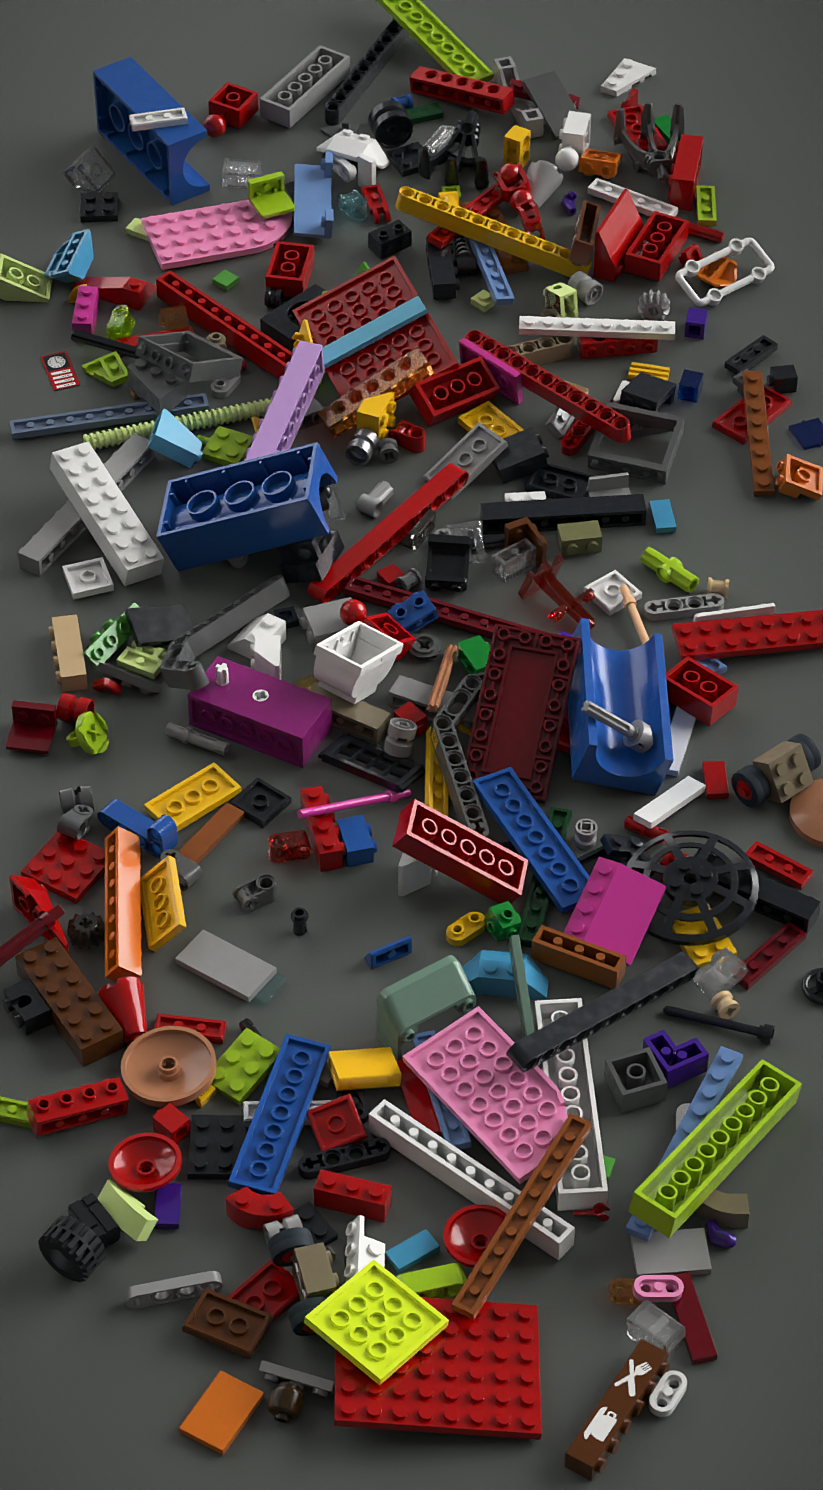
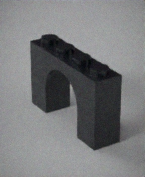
M317 284L309 287L260 318V331L292 352L293 344L296 342V340L292 339V336L295 332H299L301 328L292 322V320L296 319L292 310L322 295V292L326 290Z

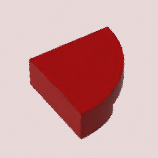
M633 88L627 93L629 96L625 102H622L621 108L638 105V90Z
M106 677L93 681L92 688L98 692H102V689L112 691L111 694H119L122 690L121 685Z

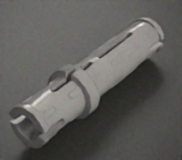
M169 722L165 729V735L177 738L184 744L190 743L222 756L228 753L230 745L228 742L194 731L191 727L185 728Z

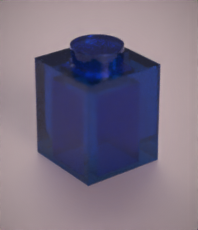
M684 369L679 383L678 399L697 403L703 386L704 373Z

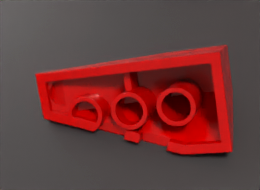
M84 277L83 280L77 282L72 288L74 289L82 284L98 287L99 299L139 311L142 310L157 290L155 284L133 277Z
M19 875L9 876L13 907L29 923L45 911L49 912L53 908L48 891L44 885H40L34 878ZM56 920V924L41 936L46 941L57 937L69 954L68 942L59 920Z

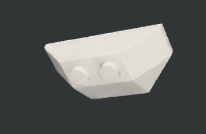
M344 129L316 147L318 152L325 153L330 151L333 152V155L358 162V155L363 153L375 159L376 168L384 169L390 165V161L377 140L370 138L366 134H354L352 130Z

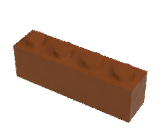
M541 925L532 940L531 958L612 989L619 986L625 975V955Z

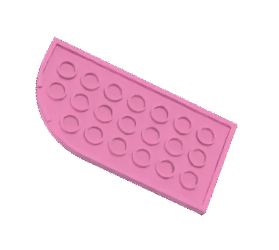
M241 200L227 204L141 218V225L161 269L166 270L260 253L273 248L274 243L279 240L283 241L289 234V229L292 225V212L262 219L249 200Z
M478 1006L403 1055V1062L508 1173L521 1184L531 1177L566 1121L567 1111L565 1102L558 1087L538 1066L522 1073L507 1057L506 1052L515 1042Z

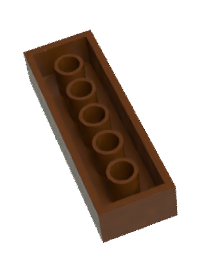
M57 937L15 956L17 974L22 981L30 979L50 1009L52 1024L83 1067L125 1048L123 1029Z

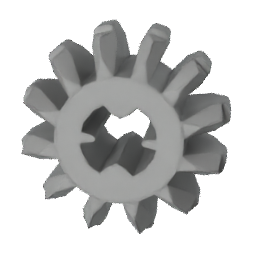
M650 290L649 294L643 292L642 297L638 299V312L641 313L642 319L647 318L649 321L652 319L658 321L660 318L664 320L670 311V301L666 293L660 294L659 290L657 292Z

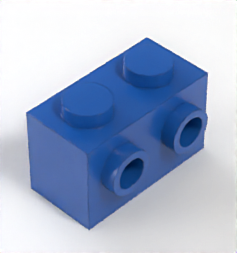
M424 590L419 593H413L407 600L393 605L387 611L410 634L439 618L436 608Z

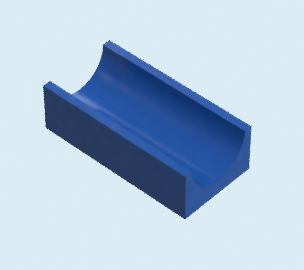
M132 57L94 70L93 81L97 131L172 206L210 191V184L185 161L191 148L201 139L207 137V130L185 110L188 124L132 131L129 115L183 107Z
M316 442L168 480L156 537L177 571H182L328 535L330 528L322 511L319 487L337 483L338 477L320 445Z
M580 618L572 637L581 638V644L567 703L572 779L656 795L674 761L662 634L654 633L646 643L629 650H610L599 646L590 638L589 619ZM591 701L628 723L641 720L650 725L653 737L652 747L645 753H638L625 746L623 743L624 735L581 711V708L584 706L583 703Z

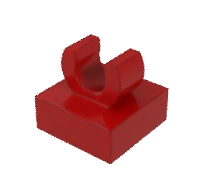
M698 244L690 245L680 253L681 256H678L680 264H686L688 260L699 261L703 259Z

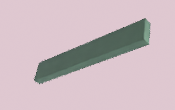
M511 935L508 946L524 1038L534 1033L535 1030L519 935Z

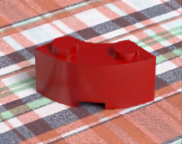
M246 1186L225 1197L226 1215L234 1223L248 1230L250 1228L263 1230V1224L276 1220L282 1223L283 1218L294 1215L293 1207L281 1192L272 1195H261L251 1191Z

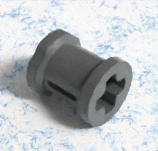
M411 568L407 574L395 579L396 587L405 591H410L412 587L418 586L423 582L421 574L415 568Z

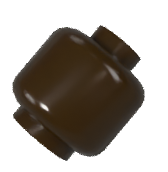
M282 1382L279 1386L272 1389L268 1411L275 1416L276 1421L290 1423V1419H296L300 1416L304 1394L299 1390V1386Z

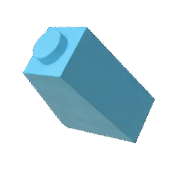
M163 408L155 420L147 447L191 468L194 462L198 463L202 457L203 452L200 451L202 442L168 410Z

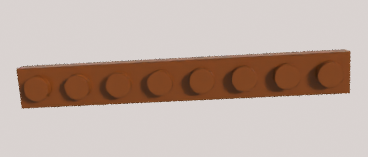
M742 371L754 496H774L775 489L762 371Z

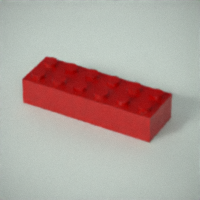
M416 799L411 801L400 812L392 847L499 904L507 901L511 904L522 895L528 859Z

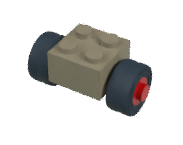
M797 734L752 761L753 765H747L735 772L731 778L733 790L739 800L748 807H756L766 800L783 803L814 783L811 772L821 764L820 752L816 744L808 736Z
M296 1227L286 1229L269 1239V1252L275 1265L280 1267L292 1266V1274L300 1298V1302L293 1305L288 1311L292 1331L298 1336L315 1335L317 1333L304 1323L305 1316L340 1287L337 1273L332 1272L330 1266L333 1265L330 1250L326 1251L324 1242L314 1244L312 1234L307 1228Z

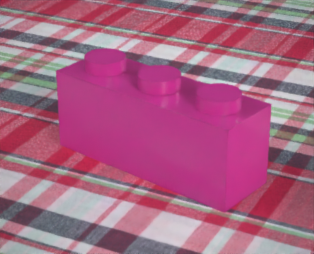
M79 286L72 319V331L76 329L94 335L100 305L98 287Z

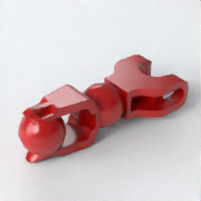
M509 163L503 165L498 172L493 173V177L499 185L505 202L510 203L511 207L518 213L524 232L532 234V232L538 231L540 233L539 238L545 240L541 216L534 203L529 179L523 170L522 164L518 163L515 165ZM521 179V186L512 189L511 187L518 184Z

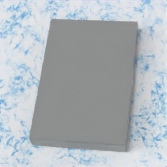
M704 1228L677 1230L670 1238L656 1231L652 1233L648 1242L630 1235L637 1278L642 1275H676L689 1272L690 1276L711 1274L712 1268Z

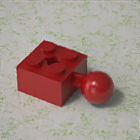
M226 82L208 100L209 116L203 123V127L207 130V135L212 138L222 136L226 131V125L241 129L259 110L258 92Z
M350 599L342 604L340 618L346 625L350 626L360 621L404 644L401 653L396 656L395 661L403 659L416 641V638L388 613L385 612L367 617L366 607L361 601Z

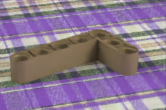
M546 309L541 314V317H561L553 309ZM544 335L542 338L506 347L537 365H543L570 358L573 354V336Z

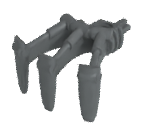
M646 102L643 107L640 138L647 137L648 152L635 145L627 135L624 108L618 109L613 135L614 146L622 143L634 162V170L636 172L642 169L648 170L650 176H658L662 184L669 180L677 139H681V135L685 134L682 104L675 103L673 107L670 127L671 140L665 151H659L653 139L655 116L652 102Z

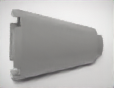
M538 160L536 163L531 162L527 170L531 194L538 209L563 181V174H559L557 171L558 167L544 160Z

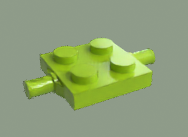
M218 426L211 437L207 438L198 435L197 438L203 445H206L202 451L203 459L226 466L245 461L246 451L248 447L251 448L253 436Z

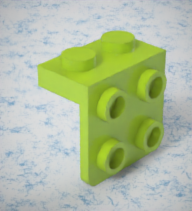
M282 171L247 180V198L262 219L295 211L294 203L284 191L285 175Z

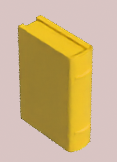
M391 1047L329 1051L327 1066L337 1091L400 1086L401 1072Z

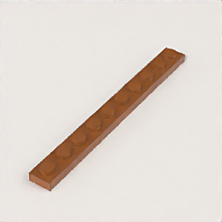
M572 1113L569 1114L451 1304L452 1310L473 1320L476 1318L591 1131L592 1122Z

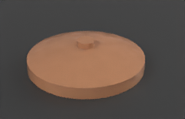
M823 779L814 780L813 784L794 795L789 808V819L795 832L808 843L823 848Z
M164 1026L145 1032L128 1046L121 1061V1074L127 1091L138 1101L155 1107H165L169 1103L175 1107L193 1101L210 1087L217 1070L215 1051L208 1039L199 1032L182 1026Z

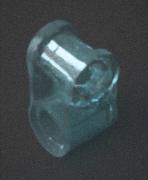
M356 189L351 190L348 194L337 196V203L340 209L353 221L361 222L366 220L367 200Z

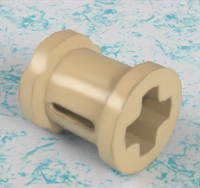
M708 577L707 594L717 593L727 598L729 579L721 581L712 580V577Z

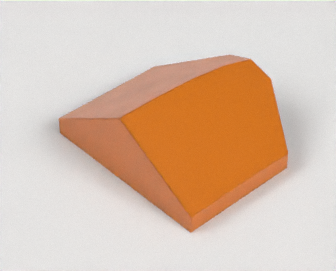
M725 256L700 268L698 274L694 277L714 287L729 286L737 281V262Z

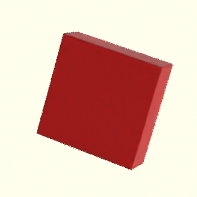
M394 563L377 571V578L385 585L392 587L396 585L395 579L397 577L405 575Z

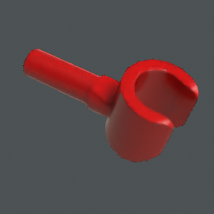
M597 1203L593 1209L574 1210V1217L596 1216L600 1221L605 1222L609 1220V1216L602 1212L609 1211L610 1209L603 1203Z

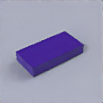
M169 1183L157 1189L155 1218L158 1221L154 1226L155 1229H179L182 1184Z

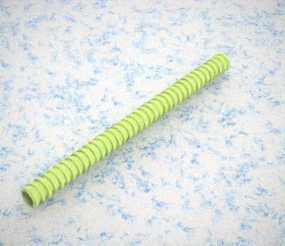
M272 397L270 400L265 398L264 401L260 399L259 402L255 400L253 403H241L240 406L238 404H235L234 407L229 405V408L224 406L223 409L219 407L217 410H205L204 413L199 411V414L194 412L193 415L189 413L187 416L181 415L180 417L175 416V418L188 430L193 431V429L199 430L200 427L205 429V426L210 428L211 425L215 427L217 424H229L230 421L232 423H235L236 420L240 422L242 419L245 421L248 418L252 419L254 416L258 418L260 415L265 417L266 407L268 404H271ZM144 422L143 425L139 423L138 426L133 424L132 427L128 425L126 428L122 426L120 429H108L107 432L102 430V433L97 431L96 434H83V443L89 442L92 448L96 450V448H108L109 445L114 447L115 444L117 446L121 445V443L124 444L134 433L150 439L155 422Z

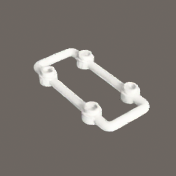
M735 238L730 241L728 247L699 261L688 260L684 268L676 272L675 279L695 305L701 307L707 304L715 306L720 303L722 297L750 283H762L766 275L773 272L774 264L753 238L742 240ZM747 245L751 246L766 265L765 268H753L749 276L720 290L716 288L710 289L706 297L702 299L697 296L684 279V276H696L700 268L729 254L732 256L741 254Z

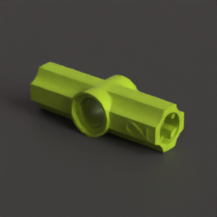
M650 547L644 550L640 562L654 570L662 582L668 583L671 581L689 593L696 589L699 584V578L684 569L678 558L671 557L669 559Z

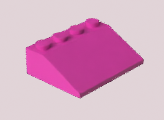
M599 857L564 933L625 955L626 965L631 966L666 890V886L619 862Z

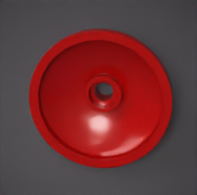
M139 1133L122 1140L115 1146L109 1156L108 1167L112 1179L122 1188L135 1192H148L166 1186L178 1175L182 1165V1156L178 1145L169 1137L158 1133Z
M487 1204L469 1205L456 1211L448 1219L443 1234L444 1245L450 1256L460 1264L474 1268L504 1221L507 1213Z

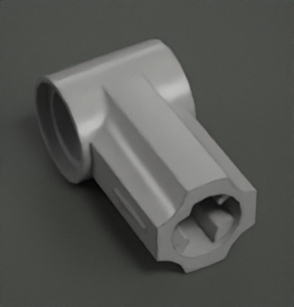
M386 481L378 483L369 494L364 493L359 497L356 506L357 510L377 518L383 509V505L394 494V489Z

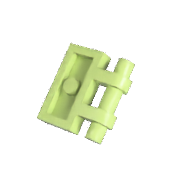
M134 640L131 647L127 646L118 657L117 666L154 680L161 672L160 665L166 650L152 646L137 647Z

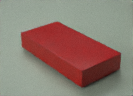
M702 762L704 784L706 785V799H728L729 789L725 762Z

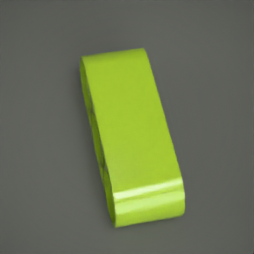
M459 1263L436 1266L396 1276L417 1295L428 1298L448 1299L456 1297L466 1282L463 1267Z

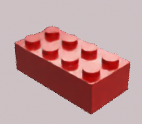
M682 134L680 141L676 143V150L671 165V175H669L668 186H670L671 190L668 189L667 201H670V205L678 207V210L692 211L696 185L698 184L701 170L703 136Z
M654 211L625 254L624 272L660 282L688 239L689 221Z
M482 356L460 364V367L455 370L442 372L414 383L409 395L428 427L478 407L487 401L495 400L501 388Z

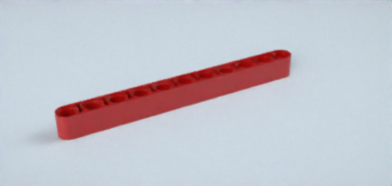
M472 330L466 334L465 338L520 372L522 386L615 442L626 443L631 439L630 422L625 416L481 331Z
M452 463L445 466L332 563L323 581L313 580L308 586V595L322 603L331 602L344 591L352 575L360 577L463 488L468 481L469 473Z

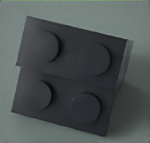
M338 530L329 531L328 535L277 547L283 561L279 567L286 583L324 580L332 563L337 560L344 549Z

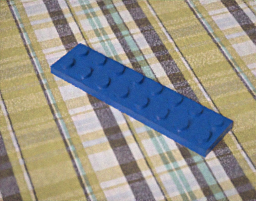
M508 767L472 780L477 795L520 856L528 859V867L561 914L575 909L590 876L514 770Z
M290 1034L285 1035L229 1178L228 1187L240 1190L247 1186L251 1191L261 1195L278 1193L307 1112L328 1061L331 1045Z

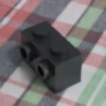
M399 219L368 233V248L380 259L412 246V231Z

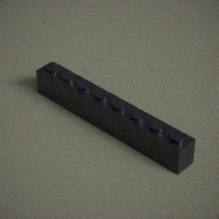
M643 494L481 503L480 519L483 535L504 534L505 524L527 517L532 524L536 525L538 532L557 531V524L598 520L600 528L646 525L647 510Z

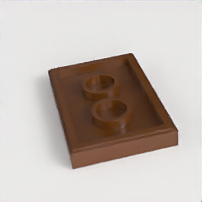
M205 1288L184 1322L182 1331L251 1359L271 1325L273 1315Z

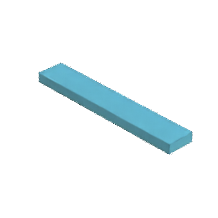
M419 296L323 347L324 369L427 314L428 312Z

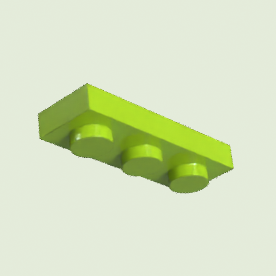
M696 185L697 225L704 227L716 226L715 186Z

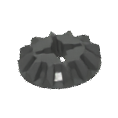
M417 634L413 636L416 638V641L408 651L411 653L412 658L418 657L420 660L423 658L430 660L431 657H437V654L441 652V642L432 634Z

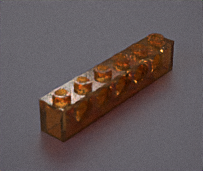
M416 347L362 384H359L353 390L318 412V415L335 439L357 424V410L364 399L388 392H393L394 399L411 389L414 383L428 378L434 372L428 360Z

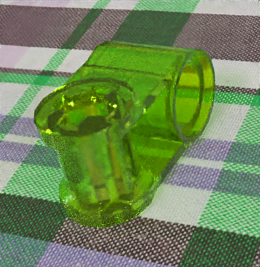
M120 305L112 311L110 320L106 325V333L111 340L130 337L136 322L130 316L127 305Z

